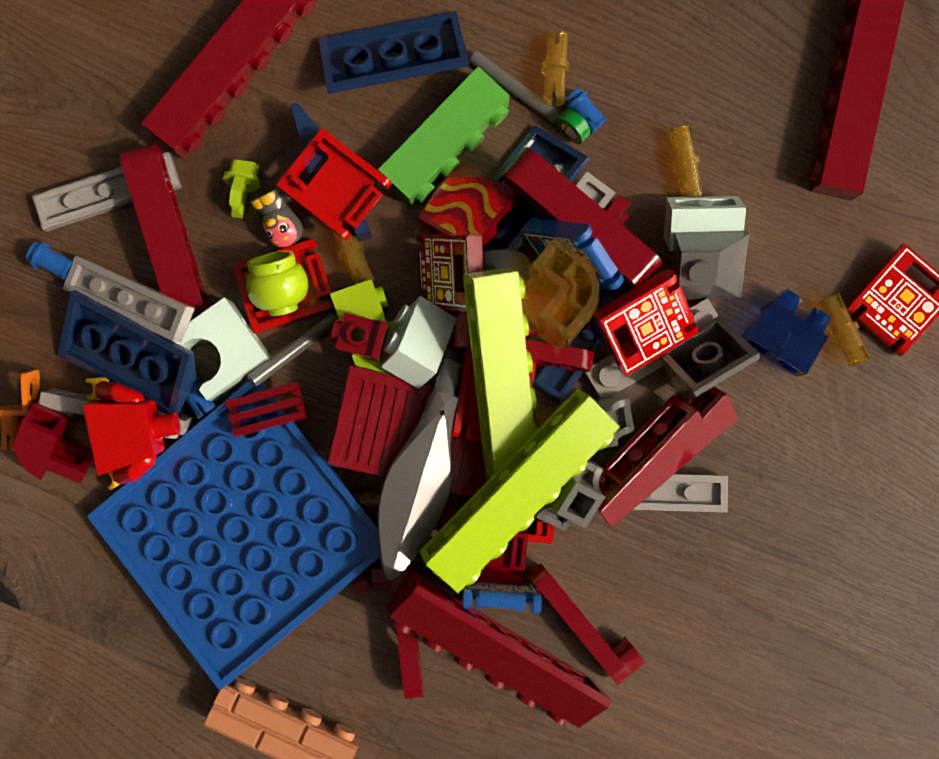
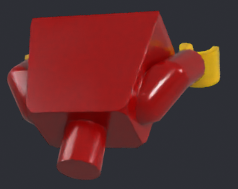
M106 377L87 378L86 383L89 382L93 386V394L86 395L87 400L95 401L84 404L83 408L97 475L108 473L111 476L112 484L108 485V489L111 490L122 484L137 481L155 465L156 455L164 451L163 437L180 434V421L176 413L158 415L156 402L152 399H144V396L139 391L116 382H110Z

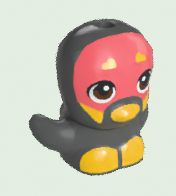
M278 188L251 201L256 215L263 217L261 222L270 242L277 247L285 248L300 240L303 235V226L298 216L289 207V202L294 200Z

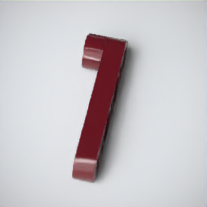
M457 311L451 346L455 350L471 349L467 312ZM525 339L526 351H529L532 362H535L537 365L578 372L592 371L594 352Z
M378 559L371 565L374 591L392 589L393 597L410 570V566L408 565L395 579L387 580L383 575L381 561ZM396 628L405 699L424 697L418 634L411 630L410 634H406Z
M542 563L527 574L617 685H620L646 663L625 636L613 647H610Z

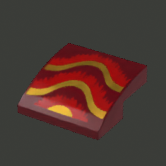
M462 161L431 196L419 215L418 222L435 233L482 235L483 248L497 234V223L519 203V195L507 185Z

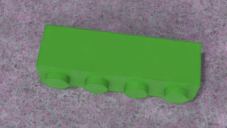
M478 66L392 154L378 171L392 182L390 187L411 207L417 200L420 203L424 202L435 190L433 184L441 175L447 177L460 164L458 158L467 149L472 152L478 147L485 137L482 133L491 124L496 127L504 120L509 113L507 107L509 106L510 95Z

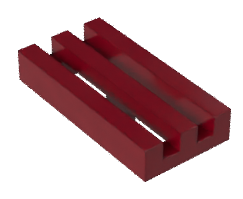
M297 382L225 401L226 407L230 412V415H228L230 423L233 424V437L236 438L307 419L300 386ZM293 393L294 398L243 412L238 410V407ZM296 406L297 412L242 427V420Z

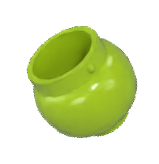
M293 251L271 252L257 256L247 262L249 274L246 276L245 286L249 299L255 307L260 310H268L271 316L289 314L298 309L297 303L301 302L308 292V278L303 267L296 262Z

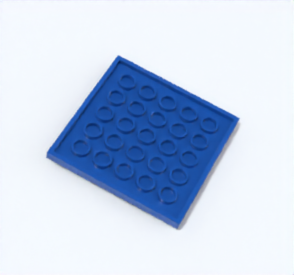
M248 381L226 401L268 390L263 382L255 387ZM271 398L238 407V410L243 412L276 403L278 400ZM225 401L158 456L155 465L135 482L126 483L87 516L219 691L234 681L380 559L377 523L332 467L327 465V461L299 426L293 422L238 438L233 437V424L230 423L228 416L230 412L226 407ZM285 409L245 419L241 421L242 427L288 415Z

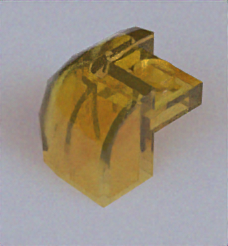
M554 237L531 265V278L524 285L525 297L521 299L522 314L526 315L528 324L538 331V337L553 346L566 349L590 320L597 308L600 285L595 275V269L589 262Z

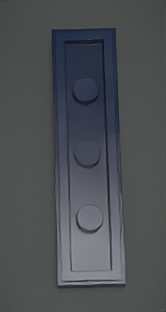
M623 283L615 290L598 288L588 302L590 327L584 331L566 333L558 345L594 352L595 356L605 342V339L593 313L632 289ZM543 366L534 378L533 384L559 403H562L583 372Z

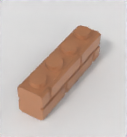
M239 677L219 691L204 724L205 727L274 759H353L361 741L355 737L356 732L350 727L338 723L335 727H332L321 721L323 717L319 713L307 708H303L301 712L288 706L289 701L285 697L275 693H269L268 696H265L255 691V684Z

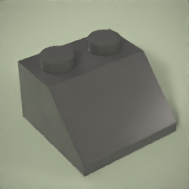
M720 315L700 326L695 336L659 357L668 381L686 401L697 397L760 359L759 353Z

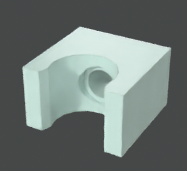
M225 297L190 321L182 342H175L190 351L202 343L212 342L217 347L221 356L219 371L212 380L203 383L199 389L206 400L213 402L219 401L247 381L249 373L272 357L258 336L253 333L252 328L235 304Z

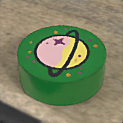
M565 109L555 119V123L561 133L575 144H582L590 135L588 123L581 115L571 109Z

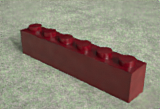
M243 0L141 124L182 159L188 153L193 154L203 142L202 136L211 126L214 127L221 122L226 113L225 108L233 99H238L244 94L248 87V80L256 71L260 72L267 66L272 51L278 44L282 45L290 38L295 23L300 17L305 18L310 14L316 1Z
M846 0L845 9L850 11L848 20L843 23L838 36V43L842 44L840 56H836L831 68V77L835 78L833 89L828 91L823 105V111L827 112L825 124L820 126L816 137V145L820 146L818 158L812 161L809 169L808 179L813 180L810 192L849 201L856 199L864 193L905 0Z

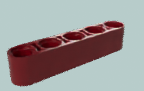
M157 143L121 152V165L162 294L195 308L191 319L195 318L209 309V304L162 151Z
M524 147L501 174V178L511 189L547 219L587 223L592 229L590 237H596L617 267V271L623 276V284L628 288L634 289L651 279L663 265L662 260L655 252L531 148Z

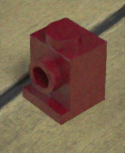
M344 312L343 320H335L330 340L336 342L335 349L339 352L381 362L383 347L386 343L390 326L387 322L376 321ZM357 328L365 332V337L360 342H355L351 338L352 331Z

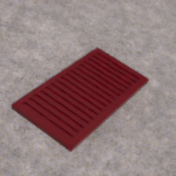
M350 365L347 369V379L327 465L385 478L392 461L417 425L425 407L427 396L433 392L434 386L424 384L418 389L401 378ZM533 412V421L536 423L538 413ZM462 424L459 437H451V486L449 493L471 498L486 483L482 442L463 439L464 424Z

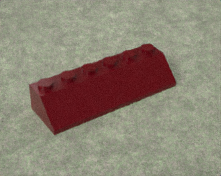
M412 570L408 571L386 607L389 617L392 618L390 623L406 634H410L411 630L424 637L422 642L438 653H441L443 649L455 655L453 660L469 671H473L475 667L486 673L484 678L489 683L501 690H504L505 686L510 687L517 692L515 696L520 701L532 708L536 704L548 710L546 715L562 726L569 722L580 728L609 708L612 703L607 694L589 676L472 606L471 609H463L462 600Z

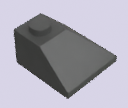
M748 231L674 233L671 270L675 272L677 282L680 284L686 300H703L707 298L741 299L749 240Z

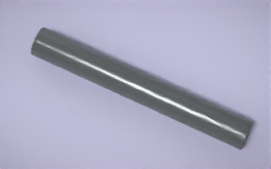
M476 50L471 56L469 63L476 68L479 66L495 82L548 121L555 124V119L562 113L479 51Z
M334 311L329 313L247 375L249 381L257 387L331 331L335 320L339 319L338 315Z

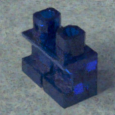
M786 289L772 302L762 307L760 314L751 327L747 328L742 337L756 351L765 357L771 356V361L797 377L807 375L827 341L828 336L824 332L831 317L820 309L812 308L804 320L800 319L793 313L802 299Z

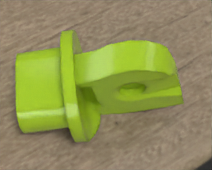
M232 160L229 171L224 172L222 179L231 188L229 204L232 207V217L243 218L248 193L256 191L261 186V181L257 177L259 165L255 162Z

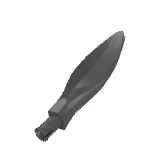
M441 360L434 390L427 396L425 407L417 425L389 466L382 484L377 526L383 575L387 580L398 577L421 550L436 528L448 500L451 486V432L454 413L458 403L455 393L460 372L463 368L461 363L454 360Z

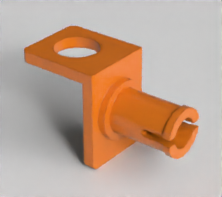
M39 370L21 373L22 405H0L1 450L7 451L11 448V451H14L15 438L23 417L26 416L34 402L39 404L41 394ZM30 382L32 383V396H30Z

